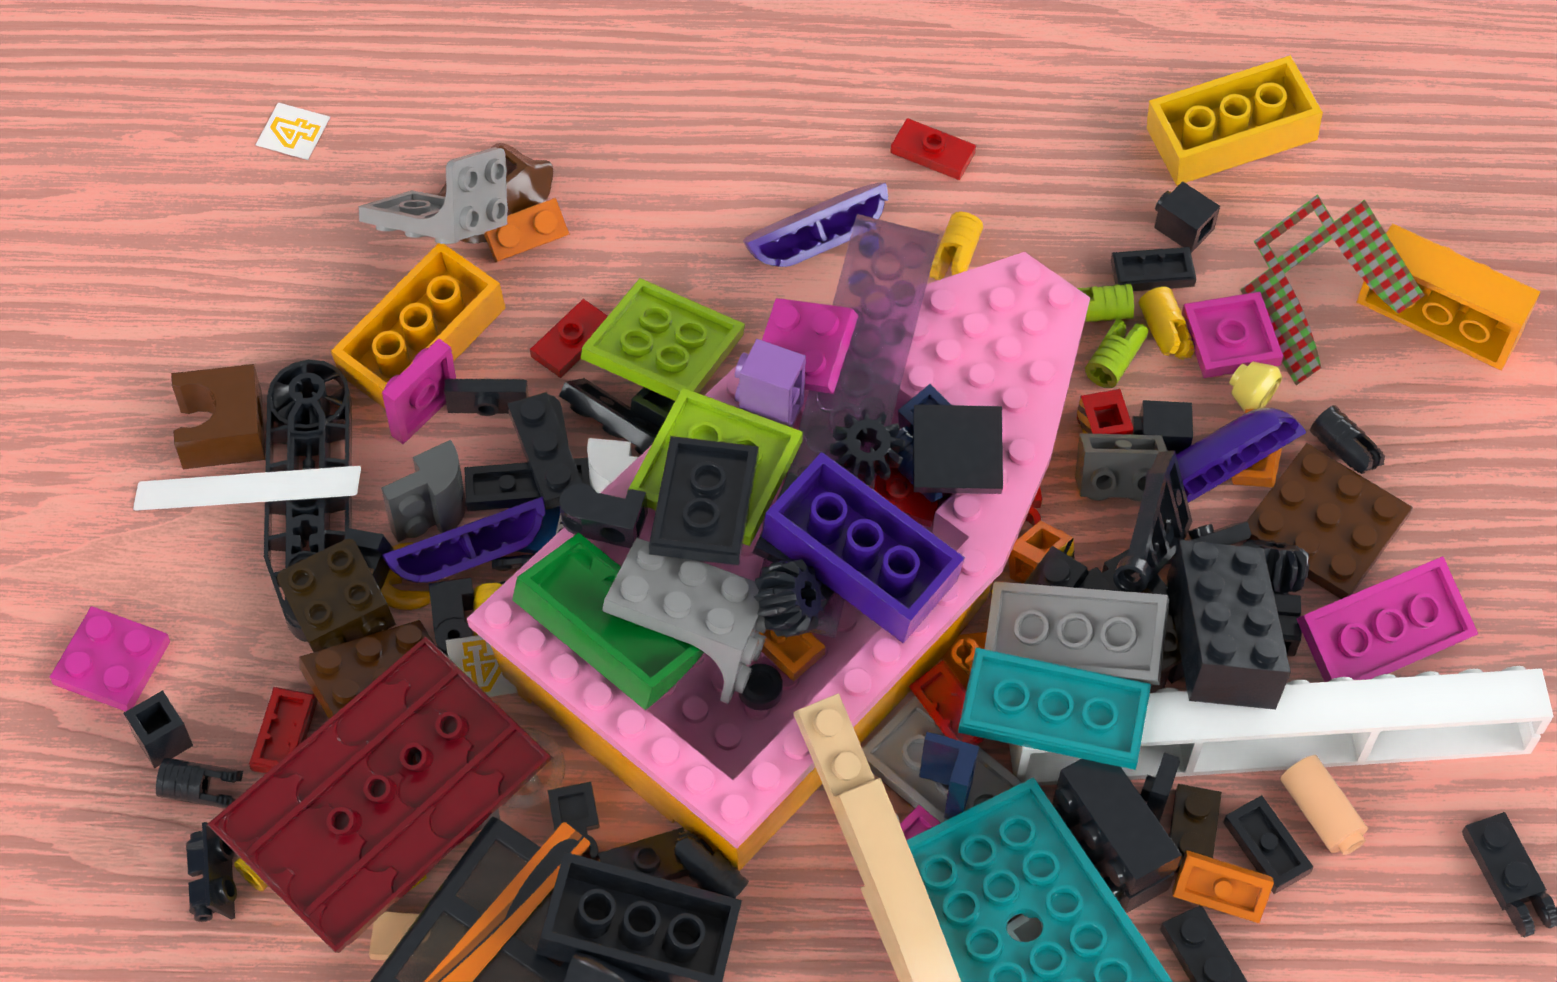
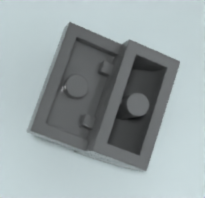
M451 440L414 456V473L381 488L390 529L397 542L421 536L430 527L435 525L441 534L457 528L461 523L466 511V498L458 453Z

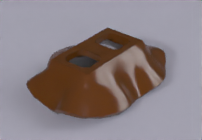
M505 143L493 145L491 148H502L505 151V158L517 166L514 171L506 176L507 216L547 201L553 180V166L551 162L547 160H533ZM446 182L441 192L436 195L446 197ZM484 234L459 240L465 243L487 242Z

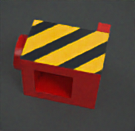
M1121 389L1080 396L1077 420L1078 424H1081L1083 434L1133 435L1134 429Z

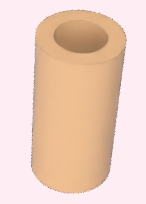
M1311 755L1300 760L1281 776L1280 781L1331 853L1341 851L1343 855H1347L1365 843L1366 840L1363 835L1368 830L1367 825L1317 755Z

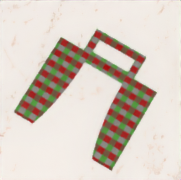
M1316 195L1254 241L1269 269L1240 290L1242 294L1261 292L1283 354L1282 362L1296 386L1321 369V364L1304 311L1284 273L1331 239L1335 241L1345 258L1366 284L1398 314L1425 296L1365 200L1334 221L1320 197ZM1315 211L1323 226L1277 258L1269 243Z

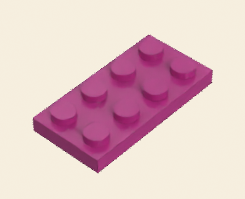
M1443 556L1296 618L1324 682H1329L1338 677L1368 680L1379 675L1389 674L1478 635L1477 629Z

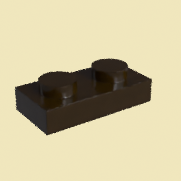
M1183 784L1177 785L1169 837L1182 856L1174 873H1178L1186 850L1213 858L1222 792Z

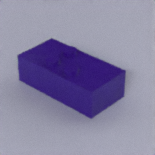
M823 452L811 462L765 513L761 535L790 559H803L807 566H813L815 578L822 581L823 584L902 643L909 638L957 582L965 560L964 556Z

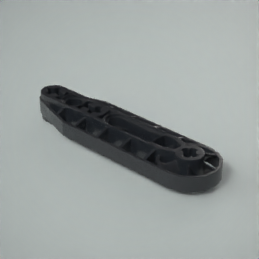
M308 359L290 364L280 370L271 381L267 394L265 472L299 470V456H306V459L303 460V470L315 469V460L312 459V456L319 455V469L352 466V400L347 379L337 367L325 361ZM334 379L342 388L333 395L328 396L325 382ZM329 401L340 406L334 415H330L331 407ZM345 439V459L330 458L331 443ZM274 443L287 444V460L273 463ZM352 496L265 502V563L288 628L301 641L308 642L286 596L285 600H283L279 589L281 586L277 580V575L280 571L273 572L271 550L286 552L285 568L345 540L348 529H352ZM345 510V532L330 530V513ZM272 514L286 515V532L272 535ZM307 541H309L310 551H304Z

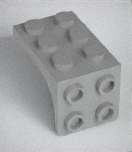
M493 147L452 159L446 165V197L411 190L358 206L359 222L376 225V230L405 231L407 237H434L435 242L440 244L457 243L459 240L474 235H481L487 231L507 225L508 212L505 151L502 148Z
M637 537L604 599L603 612L691 644L710 656L722 672L724 686L720 701L727 704L730 703L735 691L743 693L752 669L746 665H750L752 660L757 662L766 636L759 634V632L765 633L766 628L764 616L757 614L760 607L754 596L758 594L759 590L755 581L699 560L649 555V542Z

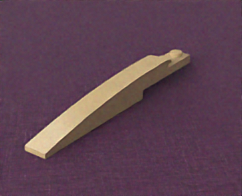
M839 693L793 712L865 886L860 887L899 982H961L926 888L881 778L875 780Z

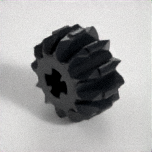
M865 408L861 411L860 421L848 413L844 417L845 427L836 426L834 428L832 436L836 441L830 444L829 451L831 455L838 457L835 462L844 469L850 468L849 472L855 477H858L859 474L865 475L864 481L869 486L873 484L875 473L886 481L891 475L890 467H900L902 457L898 453L904 451L905 441L896 438L900 430L898 423L884 426L887 417L884 412L880 413L876 420L870 419L869 411ZM865 442L874 444V449L871 447L869 453L860 450L861 446L864 447Z
M1261 539L1248 540L1241 545L1264 549L1273 592L1288 593L1302 590L1309 571V554L1304 549L1295 545Z
M788 559L771 563L770 566L762 568L761 576L755 579V584L759 591L754 598L758 601L760 607L757 614L764 616L766 630H773L777 637H792L816 629L818 627V619L824 617L821 603L826 598L821 594L820 590L822 581L815 579L814 567L807 566L803 559Z

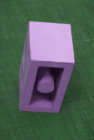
M756 339L750 353H742L735 370V377L739 378L735 401L739 402V408L793 427L804 404L806 356Z

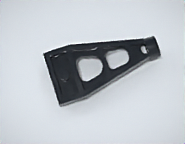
M1175 451L1158 452L1152 468L1147 470L1146 486L1129 552L1119 561L1113 574V581L1121 591L1143 592L1148 582L1154 579L1175 554L1179 540H1185L1193 522ZM1126 569H1132L1136 572L1130 576Z

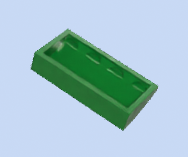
M578 532L517 577L512 600L640 707L647 710L673 687L705 652L686 642L603 612L604 599L621 566Z

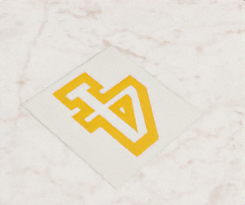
M278 102L255 146L308 160L330 117Z
M478 635L446 640L448 657L489 697L517 693L516 687L503 677L491 645Z

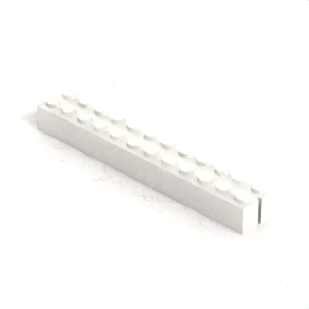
M1512 666L1495 672L1467 669L1458 674L1440 675L1438 672L1429 671L1420 673L1415 677L1399 678L1392 674H1383L1368 680L1338 677L1329 682L1310 683L1307 680H1293L1286 683L1276 710L1189 701L1187 691L1164 688L1149 695L1136 770L1121 768L1130 780L1146 779L1147 774L1156 777L1164 752L1179 757L1180 764L1175 777L1288 770L1295 763L1311 755H1317L1325 767L1531 754L1541 738L1540 734L1544 733L1554 716L1542 669H1526L1523 666ZM1009 743L1013 775L1022 782L1034 777L1039 786L1057 785L1061 769L1081 759Z

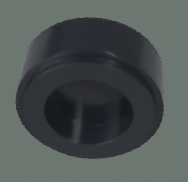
M767 664L749 666L752 669L743 693H739L741 701L747 707L754 710L762 711L774 707L780 701L783 693V680L780 673L774 667Z

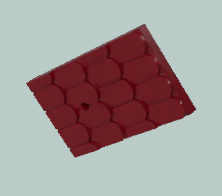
M424 637L207 825L335 953H340L347 945L356 940L393 903H397L452 849L460 845L493 812L516 794L553 757L429 638ZM421 751L422 758L420 762L413 765V756Z

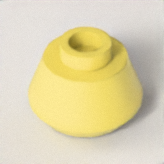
M1255 361L1251 362L1248 366L1241 364L1230 379L1229 384L1234 386L1231 394L1244 412L1245 409L1264 408L1277 391L1282 381V376L1279 368L1273 365Z

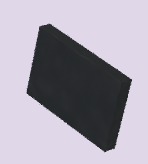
M671 436L649 542V555L739 565L758 462L759 446Z

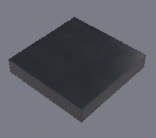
M914 405L913 492L1002 494V406Z

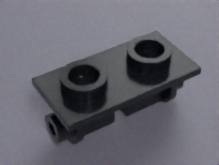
M207 822L202 823V831L190 834V840L186 842L188 875L195 877L203 874V878L188 883L189 912L194 914V920L198 922L210 921L213 918L214 912L232 920L235 919L234 901L237 898V889L233 881L232 859L235 852L207 825Z

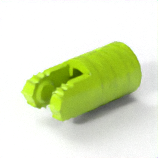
M1131 284L1077 288L1090 297L1085 322L1133 319L1134 295Z
M1116 319L1085 367L1087 377L1100 387H1115L1147 338L1149 328L1137 323L1124 339L1127 333L1126 324L1123 320Z

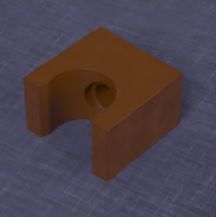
M254 364L171 373L172 388L181 413L209 412L213 414L202 425L191 428L180 427L173 430L174 445L183 470L266 460L262 390Z

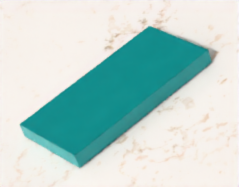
M976 648L958 733L1136 770L1151 684Z

